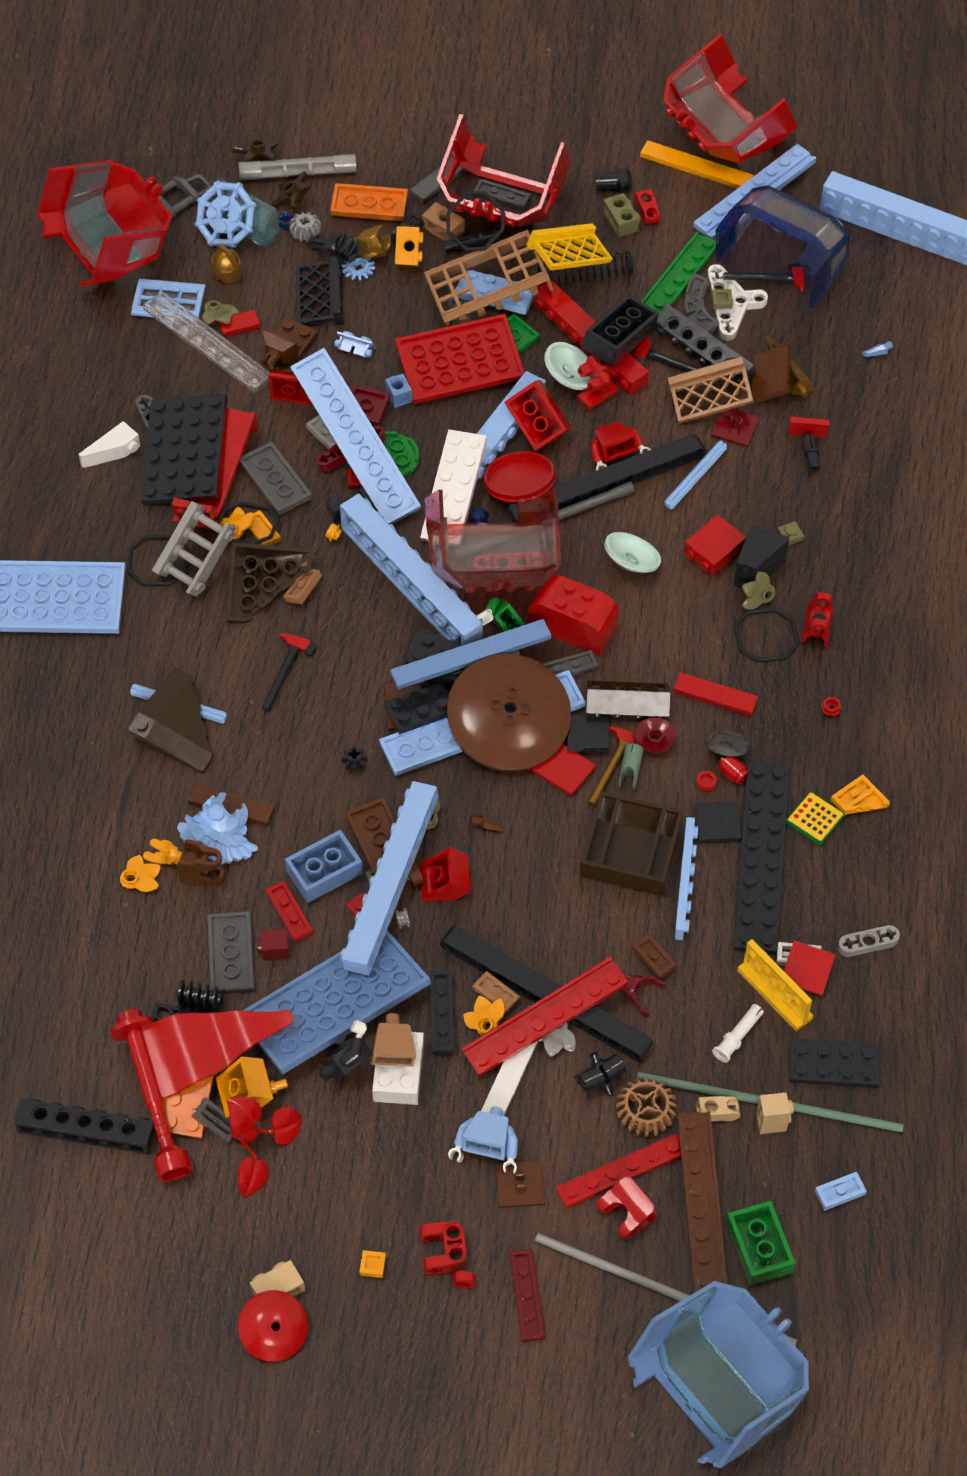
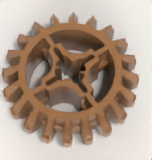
M647 1076L644 1078V1082H641L637 1077L635 1084L629 1081L627 1088L623 1087L621 1089V1094L617 1097V1116L622 1118L621 1124L623 1126L628 1125L629 1132L636 1129L637 1136L642 1131L645 1132L644 1134L647 1137L649 1132L652 1131L656 1136L658 1129L664 1132L666 1126H671V1119H674L676 1116L677 1104L674 1103L675 1095H670L671 1089H664V1082L658 1085L656 1078L652 1082H648ZM657 1098L663 1103L664 1112L656 1104ZM629 1102L634 1104L633 1107L637 1109L636 1115L630 1111Z

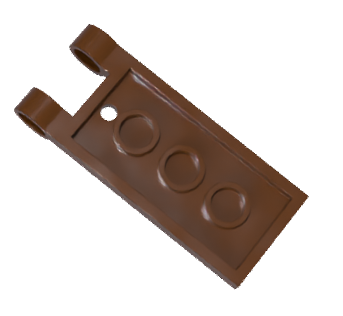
M384 797L345 812L348 823L373 876L377 872L378 859L383 857L384 844L391 837L392 824L396 823ZM414 860L408 875L413 887L424 883L421 872Z

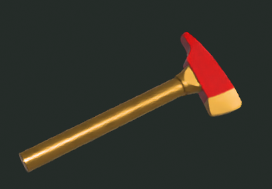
M609 727V731L616 735L618 746L588 801L590 806L595 807L601 791L605 789L625 751V746L627 744H637L635 733L618 727Z

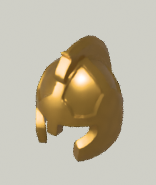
M384 225L365 229L354 239L361 246L358 258H376L388 255L391 236L385 235L381 241L377 238Z
M220 244L211 259L212 275L216 280H221L226 284L235 283L240 279L242 273L240 257L233 249H227L223 244Z

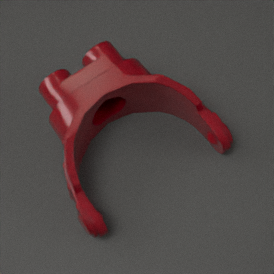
M629 973L626 977L629 985L620 989V991L632 1000L637 1011L644 1016H649L650 1012L642 1008L635 996L636 991L647 984L657 985L661 988H665L666 984L653 976L642 977Z

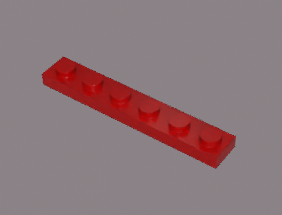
M679 1134L671 1135L557 1186L556 1191L565 1209L611 1190L616 1183L626 1176L635 1179L680 1159Z

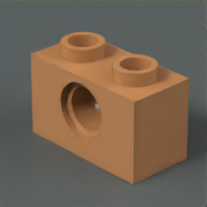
M435 202L422 215L425 223L423 229L444 241L453 240L446 231V214L448 209ZM451 212L450 231L459 238L465 232V219L459 214Z

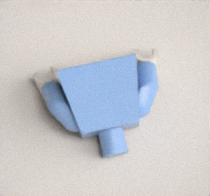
M493 1106L489 1113L479 1111L474 1118H470L461 1124L454 1141L455 1148L448 1152L449 1158L452 1160L454 1153L459 1152L457 1162H462L464 1159V1154L461 1151L462 1147L465 1152L504 1160L507 1157L503 1170L506 1174V1167L511 1164L514 1166L513 1174H515L517 1166L514 1163V1158H517L518 1139L513 1127L509 1126V1119L502 1116L503 1110L500 1107Z

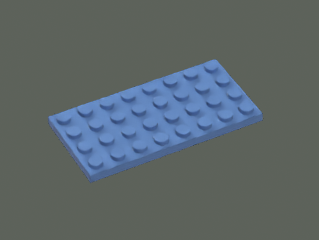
M388 930L369 976L344 970L343 962L340 960L341 952L243 1010L258 1012L289 1010L292 1013L293 1023L290 1026L258 1043L282 1075L352 1033L351 1026L353 1021L359 1020L366 1024L431 984L427 974Z

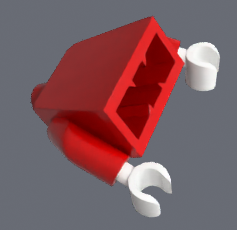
M620 422L608 426L601 424L594 432L595 438L592 439L590 447L594 463H597L596 471L607 467L602 461L606 463L637 450H640L639 454L651 450L648 447H644L645 443L636 429L626 427Z

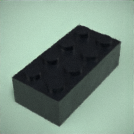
M628 294L586 330L582 348L613 367L655 330L660 313Z
M423 630L407 656L405 665L463 645ZM467 667L426 680L425 682L432 685L441 682L445 690L450 692L456 679Z

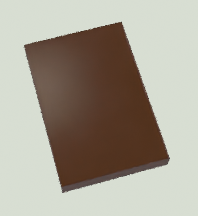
M789 345L754 355L753 365L756 369V373L752 377L754 404L789 394L791 348Z

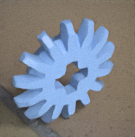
M356 258L355 262L348 263L346 261V264H342V268H344L342 272L347 273L346 277L352 276V280L358 276L360 281L361 276L367 279V275L373 274L371 271L375 270V267H372L375 263L374 261L369 262L371 258ZM361 265V268L363 269H359L358 271H356L355 267Z

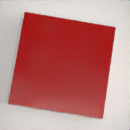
M793 941L784 972L802 990L822 996L836 954Z

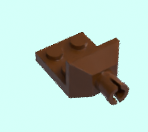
M287 317L283 318L274 331L264 327L262 331L265 356L260 360V365L264 369L268 367V371H271L277 362L281 364L298 363L318 336V331Z

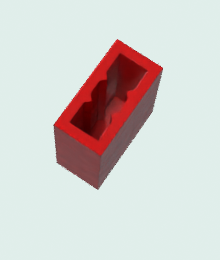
M717 514L685 541L684 554L689 560H693L704 572L714 576L741 553L747 537Z

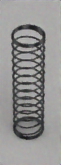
M624 251L622 257L619 253H616L615 259L610 254L614 261L616 277H618L617 254L622 263L623 275L625 276L624 253L627 273L629 275L633 274V260L630 251ZM607 263L608 276L611 278L609 263ZM600 264L601 278L603 279L604 274L602 264ZM539 265L537 266L538 273L541 272ZM592 265V266H593L594 279L596 280L597 277H596L595 265ZM585 266L587 280L589 281L588 266ZM578 267L580 282H582L581 267ZM548 268L550 278L553 281L552 270L550 271V269ZM571 268L572 280L575 283L574 270ZM564 269L565 282L568 284L566 269ZM556 270L558 275V284L561 285L559 270Z

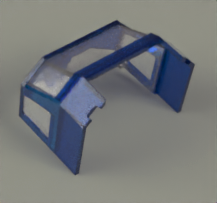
M766 185L752 188L749 193L728 211L715 230L716 261L720 262L731 245L736 244L753 218L774 227L773 230L778 233L782 231L798 240L806 242L808 245L799 256L798 263L799 265L804 264L807 267V274L811 277L810 307L813 308L849 256L850 234L834 216L772 186Z

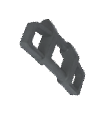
M201 174L188 179L175 175L171 178V181L162 186L163 192L158 199L171 215L175 217L177 212L192 202L196 203L198 197H201L212 186ZM199 181L206 189L197 193L190 184ZM176 187L181 189L188 197L171 207L162 195Z

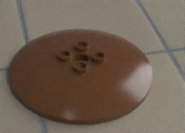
M498 654L476 661L459 675L449 694L447 720L454 740L471 759L494 770L508 772L523 771L541 765L560 749L570 728L571 706L563 684L546 666L525 656ZM510 704L515 707L516 711L508 713L504 707Z

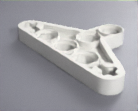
M714 264L708 268L707 276L711 282L709 285L711 297L712 289H715V286L731 289L732 308L714 309L715 317L720 323L718 325L720 338L725 341H731L737 335L746 310L764 308L767 305L768 295L763 290L744 291L735 280H723V273L727 271L721 265ZM762 297L764 300L759 302L756 301L754 298ZM742 298L745 302L738 303L736 299ZM726 314L730 316V318L722 319L720 316ZM726 326H728L730 333H727V330H725Z

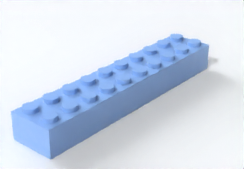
M834 171L831 172L823 186L820 204L821 212L967 265V220Z
M357 494L340 505L341 529L444 638L460 645H466L483 639L482 619H478L477 615L471 611L469 605L458 598L456 591L452 588L450 589L440 575L437 576L431 565L427 562L425 563L421 559L420 554L408 545L407 540L396 533L394 526L388 524L384 520L383 515L373 509L368 499H364L360 494Z

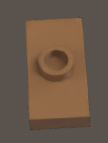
M487 971L472 986L475 992L491 1003L497 999H502L505 1006V1015L520 1000L519 995Z

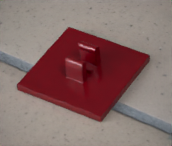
M736 409L720 412L711 436L748 447L760 417Z

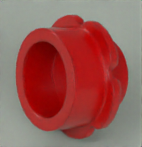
M828 697L821 704L822 712L827 716H837L842 709L840 701L835 697Z

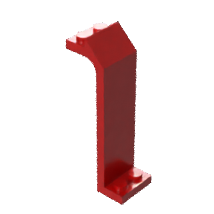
M227 408L218 499L193 501L205 507L204 515L216 523L224 509L250 432H257L259 424L255 412L248 413ZM174 498L172 502L175 512L173 521L180 522L191 501ZM200 521L196 524V526L211 529Z

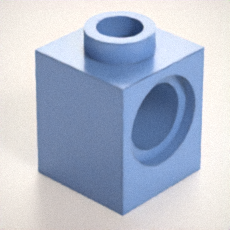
M404 374L385 379L386 393H390V400L394 408L412 402V390Z

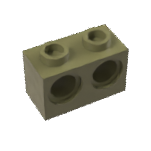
M624 193L604 199L603 213L618 238L638 231L639 223L641 222L640 215L634 211L631 200L627 199Z

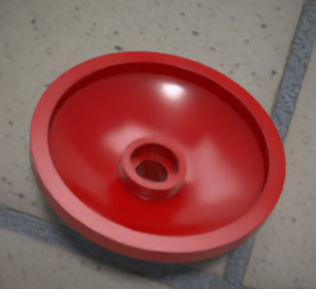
M267 1290L254 1295L243 1306L238 1318V1335L242 1345L252 1356L267 1362H278L293 1356L303 1345L308 1332V1319L302 1304L291 1294L280 1290ZM273 1322H278L279 1324L277 1331L271 1329Z

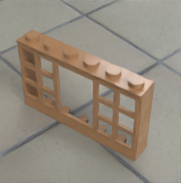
M528 230L490 245L486 250L466 254L463 257L424 272L446 327L450 326L449 321L457 318L460 319L461 324L468 322L466 314L477 311L479 317L485 316L484 307L493 303L496 309L500 310L503 308L501 300L510 296L517 303L521 300L519 293L527 289L530 290L531 295H537V285L546 282L549 290L553 291L551 280L535 249L532 250L535 257L534 260L523 263L520 255L531 250L528 247L517 250V248L527 244L530 237ZM512 250L514 251V253H511V254L506 255V256H504V257H501V256H500V255H503V254H505V253H507V252H510V251H512ZM497 257L509 285L477 298L466 269ZM517 257L520 265L507 270L503 262ZM538 263L541 272L529 277L526 268ZM522 270L525 279L512 283L509 275ZM461 271L463 272V273L460 274V275H457V276H455V277H453V278H449V276H451V275H454V274L459 273V272H461ZM446 278L445 281L433 285L434 282ZM465 278L468 287L455 292L452 283ZM449 285L452 293L438 298L435 290ZM471 291L474 300L461 305L457 296ZM454 298L457 307L444 312L441 303Z

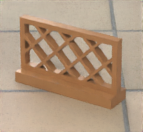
M742 357L668 378L679 424L754 403ZM743 374L740 384L731 381L735 375ZM721 379L725 381L721 390L713 386L716 380ZM729 384L737 387L733 395L724 392ZM699 385L707 387L702 395L695 392ZM710 389L718 392L714 401L706 398ZM685 390L689 393L684 400L677 398L676 392ZM740 390L748 394V398L743 400L737 399L736 396ZM692 394L700 398L695 406L687 403ZM722 395L730 399L725 405L717 403ZM703 400L711 404L708 410L703 411L699 409ZM684 406L693 409L689 415L681 416Z

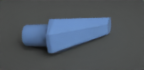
M891 341L885 344H878L863 351L862 355L870 357L888 354V350L893 348V344Z

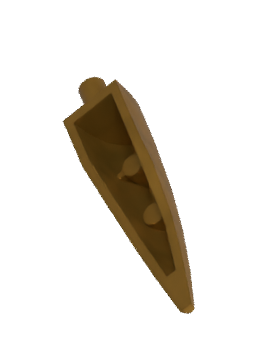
M766 336L771 350L781 347L770 336ZM791 357L789 391L792 395L806 397L814 389V386Z

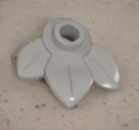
M567 1023L538 1040L539 1042H544V1047L549 1057L556 1055L562 1048L573 1052L576 1047L575 1035L568 1029Z

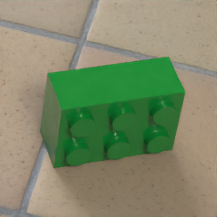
M771 1201L727 1214L726 1226L749 1286L793 1273L795 1261Z

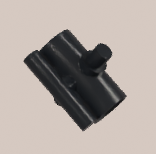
M593 1052L589 1055L592 1067L575 1075L574 1079L577 1084L580 1083L586 1093L601 1087L606 1095H610L614 1092L612 1080L626 1073V1067L618 1054L603 1060L599 1057L598 1052Z

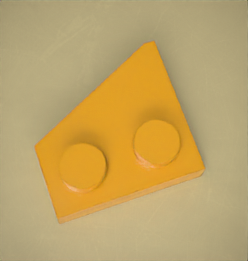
M863 774L831 796L830 800L845 815L887 808L890 804V801Z

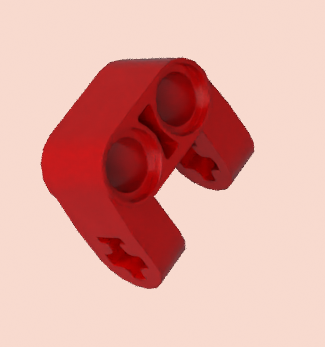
M454 1221L424 1224L419 1227L421 1241L434 1242L443 1240L445 1255L431 1256L423 1260L425 1274H443L459 1271L465 1267L466 1245L464 1230L460 1223ZM455 1232L459 1236L457 1238H450L447 1235ZM453 1254L462 1256L459 1260H453L450 1257Z

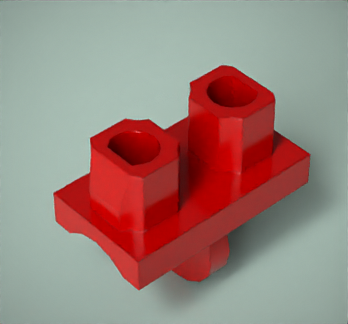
M592 355L588 356L586 362L579 366L578 374L581 378L587 376L591 378L587 381V387L590 392L599 390L603 394L607 391L606 386L611 379L609 375L612 371L611 366H603L602 363L598 364Z

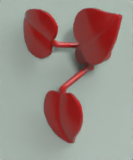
M240 1096L227 1099L229 1107L231 1136L241 1141L240 1145L245 1147L253 1157L244 1158L238 1169L239 1191L242 1197H247L262 1188L268 1178L267 1163L264 1160H257V1154L250 1148L248 1143L254 1141L257 1132L274 1133V1141L277 1144H288L298 1135L302 1124L301 1113L294 1108L284 1106L277 1109L272 1116L271 1125L273 1129L256 1128L255 1123L262 1115L261 1106L255 1099Z

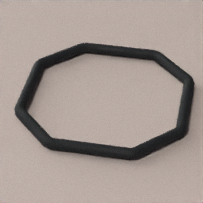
M486 191L464 193L446 214L447 234L465 251L486 250L505 229V210ZM468 195H485L501 210V229L484 247H466L450 231V214Z
M239 502L222 510L217 521L218 524H221L227 511L240 506L269 510L276 519L269 536L253 542L232 539L230 542L250 544L265 542L273 537L280 522L279 516L270 506Z
M145 535L130 546L127 572L139 584L172 585L179 580L175 577L171 581H142L131 571L132 554L135 547L146 539H170L172 535ZM185 544L184 549L189 552V548ZM184 560L183 573L186 574L188 572V561Z
M775 607L747 610L734 624L740 652L757 662L786 659L799 645L793 617ZM775 611L790 620L795 644L785 655L758 658L743 649L738 626L748 614Z

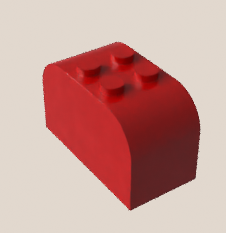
M549 575L528 609V624L544 619L551 637L585 651L592 650L593 654L599 657L603 654L618 627L619 607L610 596L561 575Z

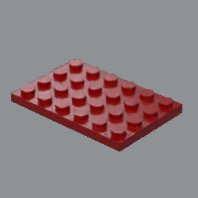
M506 314L395 339L404 374L412 390L414 404L517 381L525 373Z

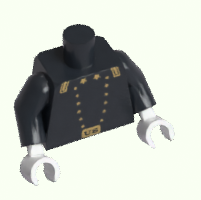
M359 1020L353 1021L351 1031L357 1033L356 1037L344 1041L345 1036L333 1044L332 1052L322 1060L324 1067L319 1071V1075L324 1081L327 1082L331 1078L336 1079L345 1076L372 1055L371 1049L362 1038L367 1028L365 1023Z

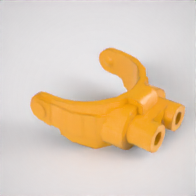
M151 839L150 845L161 852L154 854L146 851L143 854L145 860L155 864L167 863L171 865L174 863L177 865L183 852L179 851L178 847L174 846L171 841Z

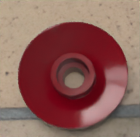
M648 718L640 722L636 727L635 740L646 752L654 754L664 753L675 744L676 731L671 723L662 718Z

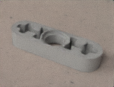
M887 925L844 935L839 940L838 951L845 957H852L891 948L897 945L900 932L896 927ZM886 933H889L890 936H893V939L890 940L889 937H885ZM871 937L875 943L873 945H866L863 939ZM845 943L852 945V948L848 949L847 946H844Z

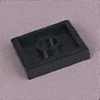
M571 716L567 752L609 753V717Z
M737 801L695 803L699 843L741 841Z

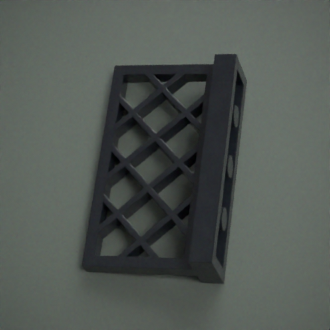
M338 254L331 255V260L296 265L297 322L303 325L335 321L336 325L344 324L342 264ZM329 267V270L324 274L319 272L322 268ZM301 271H311L306 277L301 275ZM316 274L320 278L314 283L310 279ZM324 280L329 282L325 288L319 286ZM306 283L311 285L307 291L301 289ZM315 289L320 291L316 297L310 295ZM324 295H327L330 298L325 303L320 301ZM306 298H309L312 301L307 306L302 304ZM317 303L321 307L315 312L311 308ZM325 309L330 311L328 316L320 315ZM307 312L312 314L310 318L302 319V316Z

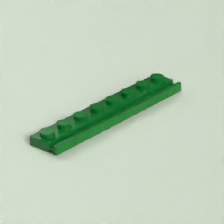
M696 232L641 302L658 313L667 303L673 307L685 292L693 274L700 273L720 247V242Z

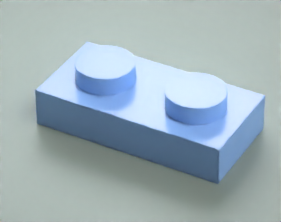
M857 1172L815 1188V1193L824 1211L864 1196L867 1192Z

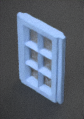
M139 279L131 315L199 321L206 284Z

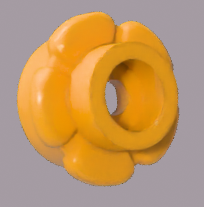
M332 523L325 537L330 539V542L333 539L337 541L342 532L339 529L340 524Z

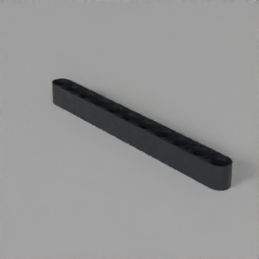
M691 434L555 486L535 500L512 503L507 508V512L515 526L612 490L624 483L631 481L632 484H636L698 460L706 454V448L696 434Z
M451 926L440 941V946L449 954L482 973L489 972L508 988L534 1003L562 987L458 926ZM597 1006L591 1007L569 1021L570 1024L637 1062L643 1060L653 1045V1041L649 1036Z

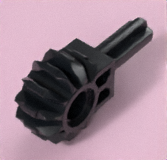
M330 234L328 239L317 237L308 239V246L310 248L325 250L330 257L331 255L338 254L339 258L344 262H355L356 258L360 255V244L357 243V240L346 234Z

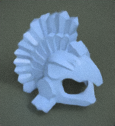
M220 792L216 798L212 795L202 805L203 811H199L193 817L186 814L185 820L187 823L180 822L177 829L180 832V838L184 842L187 839L194 840L203 846L218 849L222 856L221 865H223L224 863L230 864L232 860L239 862L242 858L245 860L249 859L252 853L258 850V847L248 842L244 837L247 832L245 823L248 818L246 805L242 803L240 810L236 809L233 814H230L222 804L226 793ZM215 856L207 857L212 862L217 858Z

